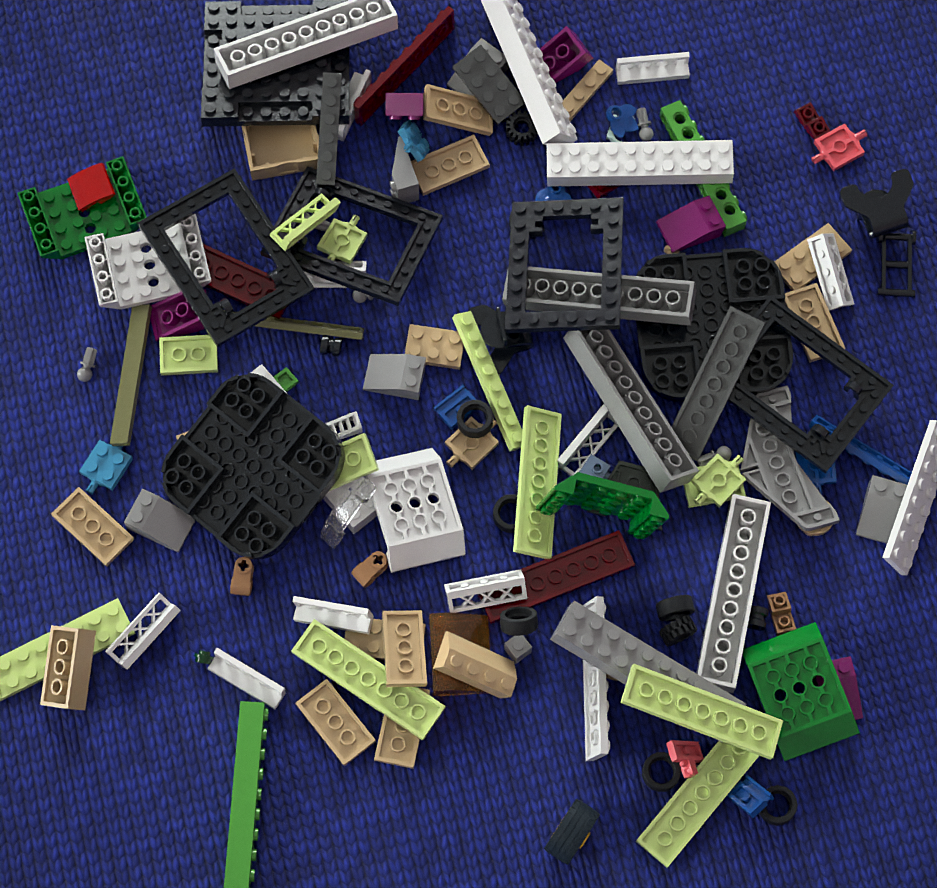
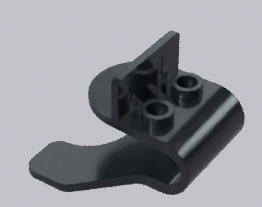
M907 169L894 171L891 174L892 187L888 193L883 190H871L862 194L857 185L854 184L841 189L840 196L844 206L859 214L857 220H863L870 238L908 227V217L904 205L914 186V182Z
M487 305L471 307L468 310L472 312L477 326H481V336L485 343L494 348L490 356L498 375L504 371L514 354L534 347L531 332H505L506 311L500 312L499 307H496L495 311Z

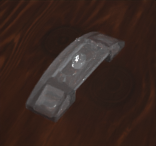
M365 476L360 477L345 492L323 526L320 537L333 549L337 547L346 534L343 532L362 503H367L377 489Z

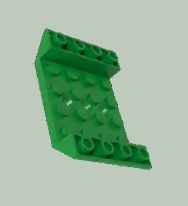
M123 156L106 162L108 168L106 171L115 195L102 204L96 203L88 208L87 211L90 214L87 217L80 216L82 211L78 210L69 183L37 193L35 187L17 193L41 258L64 259L87 251L85 237L103 233L105 239L134 233L139 229L137 223L147 218ZM89 226L96 227L93 233L86 232Z
M580 472L555 485L536 506V510L541 511V514L549 516L555 514L565 504L568 506L578 505L584 510L594 509L603 515H617L619 519L623 520L631 519L628 534L634 535L633 537L637 539L647 538L669 519L668 512L653 491Z
M816 622L743 649V656L766 714L783 720L777 743L784 761L860 734L853 712ZM816 676L824 679V684L820 687H816L812 683ZM798 683L805 686V691L802 694L794 692V686ZM779 690L786 693V698L783 701H778L775 698V693Z

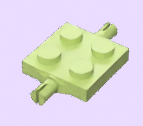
M353 215L350 222H342L334 218L318 243L317 250L328 254L327 259L332 261L339 259L351 264L367 238V232L356 227L360 217Z
M717 453L691 480V483L701 492L693 501L697 502V505L700 506L707 498L720 508L746 481V478L736 468L744 461L743 458L737 455L732 462H729Z

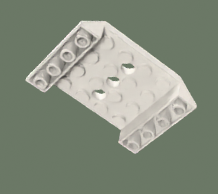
M194 214L165 230V232L203 288L211 282L197 217ZM142 231L105 239L103 233L85 237L100 307L125 309L161 301L180 292ZM145 245L151 247V250L147 253L141 251V248ZM149 262L155 264L154 268L150 270L146 269L145 265ZM152 279L159 281L158 285L154 287L148 283Z
M430 448L376 460L379 470L362 478L365 483L368 482L387 545L386 557L391 573L465 555L463 527L442 460L434 449ZM428 496H436L438 498V502L431 503L428 500ZM415 499L419 502L420 506L414 508L410 505L409 501ZM391 505H400L401 511H393Z

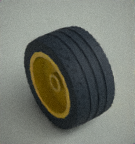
M575 799L544 849L568 865L578 849H581L590 835V830L600 814L587 804Z

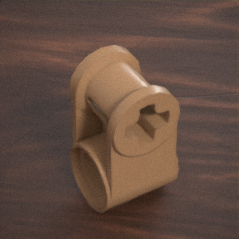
M380 551L372 553L366 560L358 564L351 574L364 588L368 587L387 569L388 561L386 555ZM375 560H378V561H381V560H382V564H381V565H380L379 563L376 564V563H375Z
M240 557L236 560L230 594L251 595L254 566L249 558ZM246 563L249 568H245V571H242L241 567Z

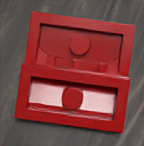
M98 163L83 169L67 179L79 211L84 212L94 204H102L115 195L104 163Z

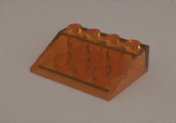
M450 612L429 613L433 696L487 694V692L435 670L433 667L446 631L490 650L488 616Z

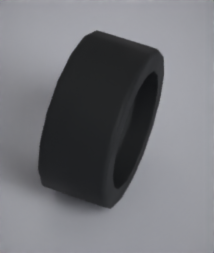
M480 400L465 402L457 412L459 430L469 438L484 437L493 426L491 408ZM471 410H480L486 415V423L480 428L467 427L464 423L465 414Z
M507 494L495 503L493 520L501 531L515 533V524H507L500 517V510L505 504H517V495Z
M690 595L669 597L659 601L655 606L660 621H674L695 612L692 596Z
M519 606L502 611L500 614L502 632L512 636L533 633L538 628L536 610Z
M656 752L650 755L642 768V778L645 784L651 790L657 792H666L672 789L678 783L681 775L679 762H672L669 753ZM663 760L671 765L673 776L669 782L660 784L651 778L650 767L654 762Z
M780 785L771 786L766 790L771 794H781L786 797L789 802V811L782 817H774L768 813L765 807L759 814L768 824L775 826L784 825L795 815L798 806L797 799L787 787Z

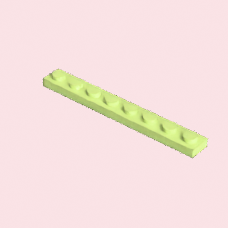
M472 312L455 314L452 319L509 452L521 449L522 428Z

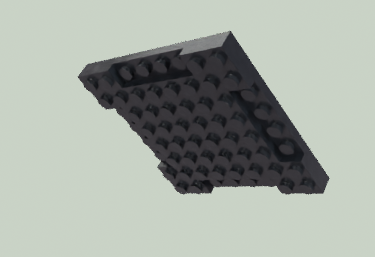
M313 0V5L242 6L241 1L205 2L204 67L201 98L202 127L320 125L323 72L342 74L339 125L350 124L349 47L231 89L228 88L215 62L214 48L349 0Z

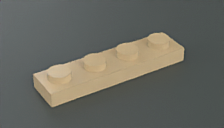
M600 59L563 100V107L570 116L569 121L577 115L612 75L613 69Z

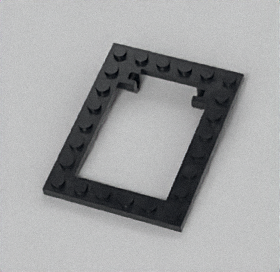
M307 166L274 228L279 227L321 193L329 201L332 197H336L416 226L389 281L305 251L304 249L308 242L306 236L299 240L300 243L296 242L289 248L304 272L399 306L443 220V215L339 177L335 179V186L317 185V169ZM292 222L291 229H295L299 223ZM279 232L278 234L283 240L288 233ZM262 247L260 251L261 256L271 259L264 247Z
M235 168L137 223L217 347L315 291L314 286L290 250L284 251L269 236L275 228ZM228 195L277 267L267 273L269 280H273L276 290L234 313L230 302L226 298L213 305L165 232V230Z
M623 197L512 202L505 316L506 333L620 329L624 221ZM591 219V234H603L601 309L526 312L530 237H544L545 220Z
M770 295L753 316L766 323L756 344L771 325L775 323L850 378L843 390L846 392L849 389L855 392L854 398L858 401L831 435L820 424H814L806 434L739 383H736L728 402L826 474L894 385Z

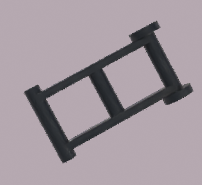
M911 230L910 234L888 233L878 236L877 243H881V288H877V295L915 297V290H912V245L916 243V230ZM886 240L907 241V261L886 260ZM886 268L907 269V289L886 288Z

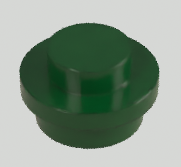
M199 650V653H194L196 657L195 662L211 664V660L214 657L210 656L211 652Z

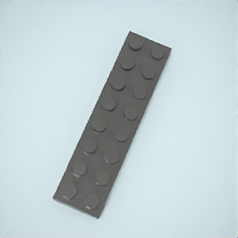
M730 306L672 425L675 434L691 459L698 461L766 324Z

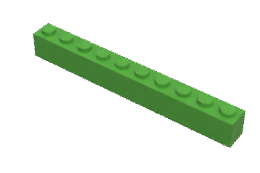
M240 701L224 888H250L251 882L255 881V869H252V863L257 859V849H254V841H258L259 836L256 820H260V808H257L258 800L262 799V788H259V781L263 780L264 768H261V760H265L266 749L262 748L263 740H267V728H264V722L268 721L269 709H266L264 702Z

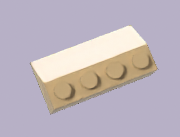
M51 625L40 705L85 710L95 643V630Z
M445 632L433 669L500 699L512 696L517 681L514 661L453 633Z

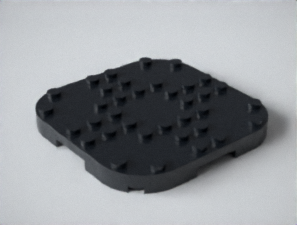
M751 248L723 249L722 252L693 255H686V253L663 254L648 260L636 276L694 281L697 292L691 326L635 320L641 372L646 384L655 394L664 399L684 402L730 306L754 316L770 295L785 305L784 283L777 264L766 257L763 252ZM773 323L753 348L737 383L755 396L758 393L778 388L786 379L793 363L791 335Z
M248 373L240 376L235 375L220 385L206 403L208 407L187 434L185 436L181 435L169 450L164 459L161 472L163 473L162 485L164 491L174 504L211 532L215 538L231 551L240 556L258 560L277 554L289 543L338 480L343 470L345 454L343 444L334 430L266 377Z

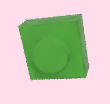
M287 367L273 377L286 392L299 383L298 379Z

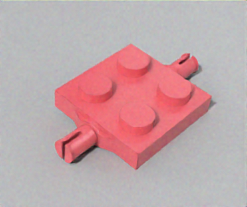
M843 124L814 140V145L820 154L811 158L813 164L824 160L835 171L863 156L865 151L861 147L859 140L867 137V132L863 129L854 134L846 124Z

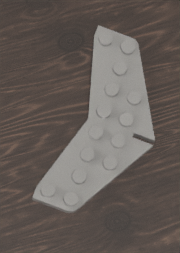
M788 385L756 395V397L792 423L791 393ZM750 418L743 454L744 461L741 464L740 473L744 472L742 476L746 478V481L805 531H812L839 523V517L831 504L827 503L797 463L794 450Z

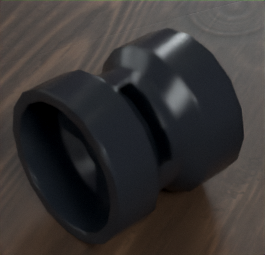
M323 335L320 353H331L333 356L339 357L343 339H333L330 336Z
M751 606V616L747 627L753 630L764 631L767 624L765 618L768 617L769 610L761 606Z

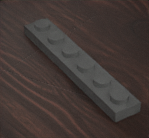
M323 72L317 185L335 186L342 74Z

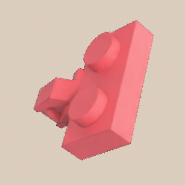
M679 740L667 742L666 745L671 761L679 762L684 778H691L698 774L696 763H700L704 759L699 742Z

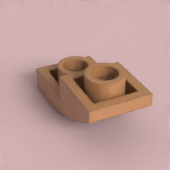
M781 592L767 595L776 635L780 636L795 630L796 626L791 614V605L787 593Z

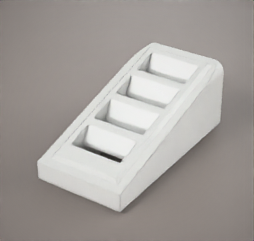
M357 411L325 423L336 434L335 426H339L341 433L337 435L340 439L363 432ZM350 421L354 422L355 427H351ZM346 423L348 430H344L342 424Z

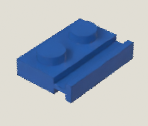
M461 385L434 406L433 410L438 413L439 417L452 430L457 426V412L460 406L467 401L476 399L466 390L464 385ZM476 410L468 411L465 414L464 419H466Z
M746 775V779L743 782L737 783L727 796L749 816L754 818L768 805L767 802L770 799L773 800L774 797L750 776Z

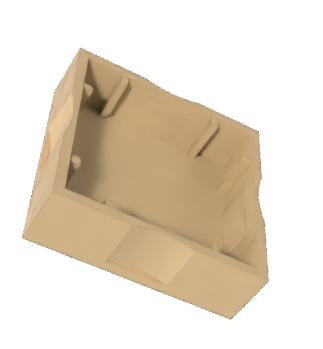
M316 125L241 126L252 181L304 172L307 166L317 169L319 135Z

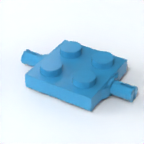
M409 119L403 123L397 132L405 143V152H411L416 161L420 162L429 152V144L425 138L421 137L422 133H420L421 131L418 126Z
M101 440L98 441L79 471L80 474L91 480V483L85 490L87 493L93 495L97 486H104L112 491L114 490L133 460L131 455L121 450L123 446H112Z

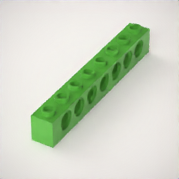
M681 100L660 109L659 117L672 141H705L704 137L699 135L695 121L691 120L689 110L686 105L683 106ZM684 136H690L691 139H686ZM729 183L696 184L703 197L710 196L726 225L722 232L724 237L745 228L747 216L744 211L740 210L738 199L735 195H732ZM717 196H722L724 199H718ZM726 211H730V212H732L733 214H732V215H728V214H726L725 212H726Z

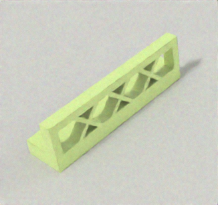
M321 193L273 230L269 236L286 251L335 213L341 202L336 197L329 201ZM319 201L325 205L321 209H317ZM305 212L313 213L308 219H304ZM292 222L301 223L295 229H291ZM279 232L288 233L283 240L277 235Z

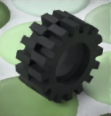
M518 110L517 114L513 112L512 117L509 116L506 121V136L511 143L514 141V145H517L518 142L520 146H523L524 143H526V146L530 145V141L533 143L538 136L533 120L526 110H524V113H521V110ZM523 123L528 125L529 130L526 133H519L516 131L515 126Z
M686 615L665 625V627L661 628L659 634L668 647L688 639L698 629L691 616Z

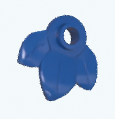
M630 104L622 106L612 105L606 111V118L610 121V129L619 138H623L625 132L638 130V125L632 117L637 109Z
M550 186L540 190L536 195L535 201L572 200V198L565 192L564 186Z

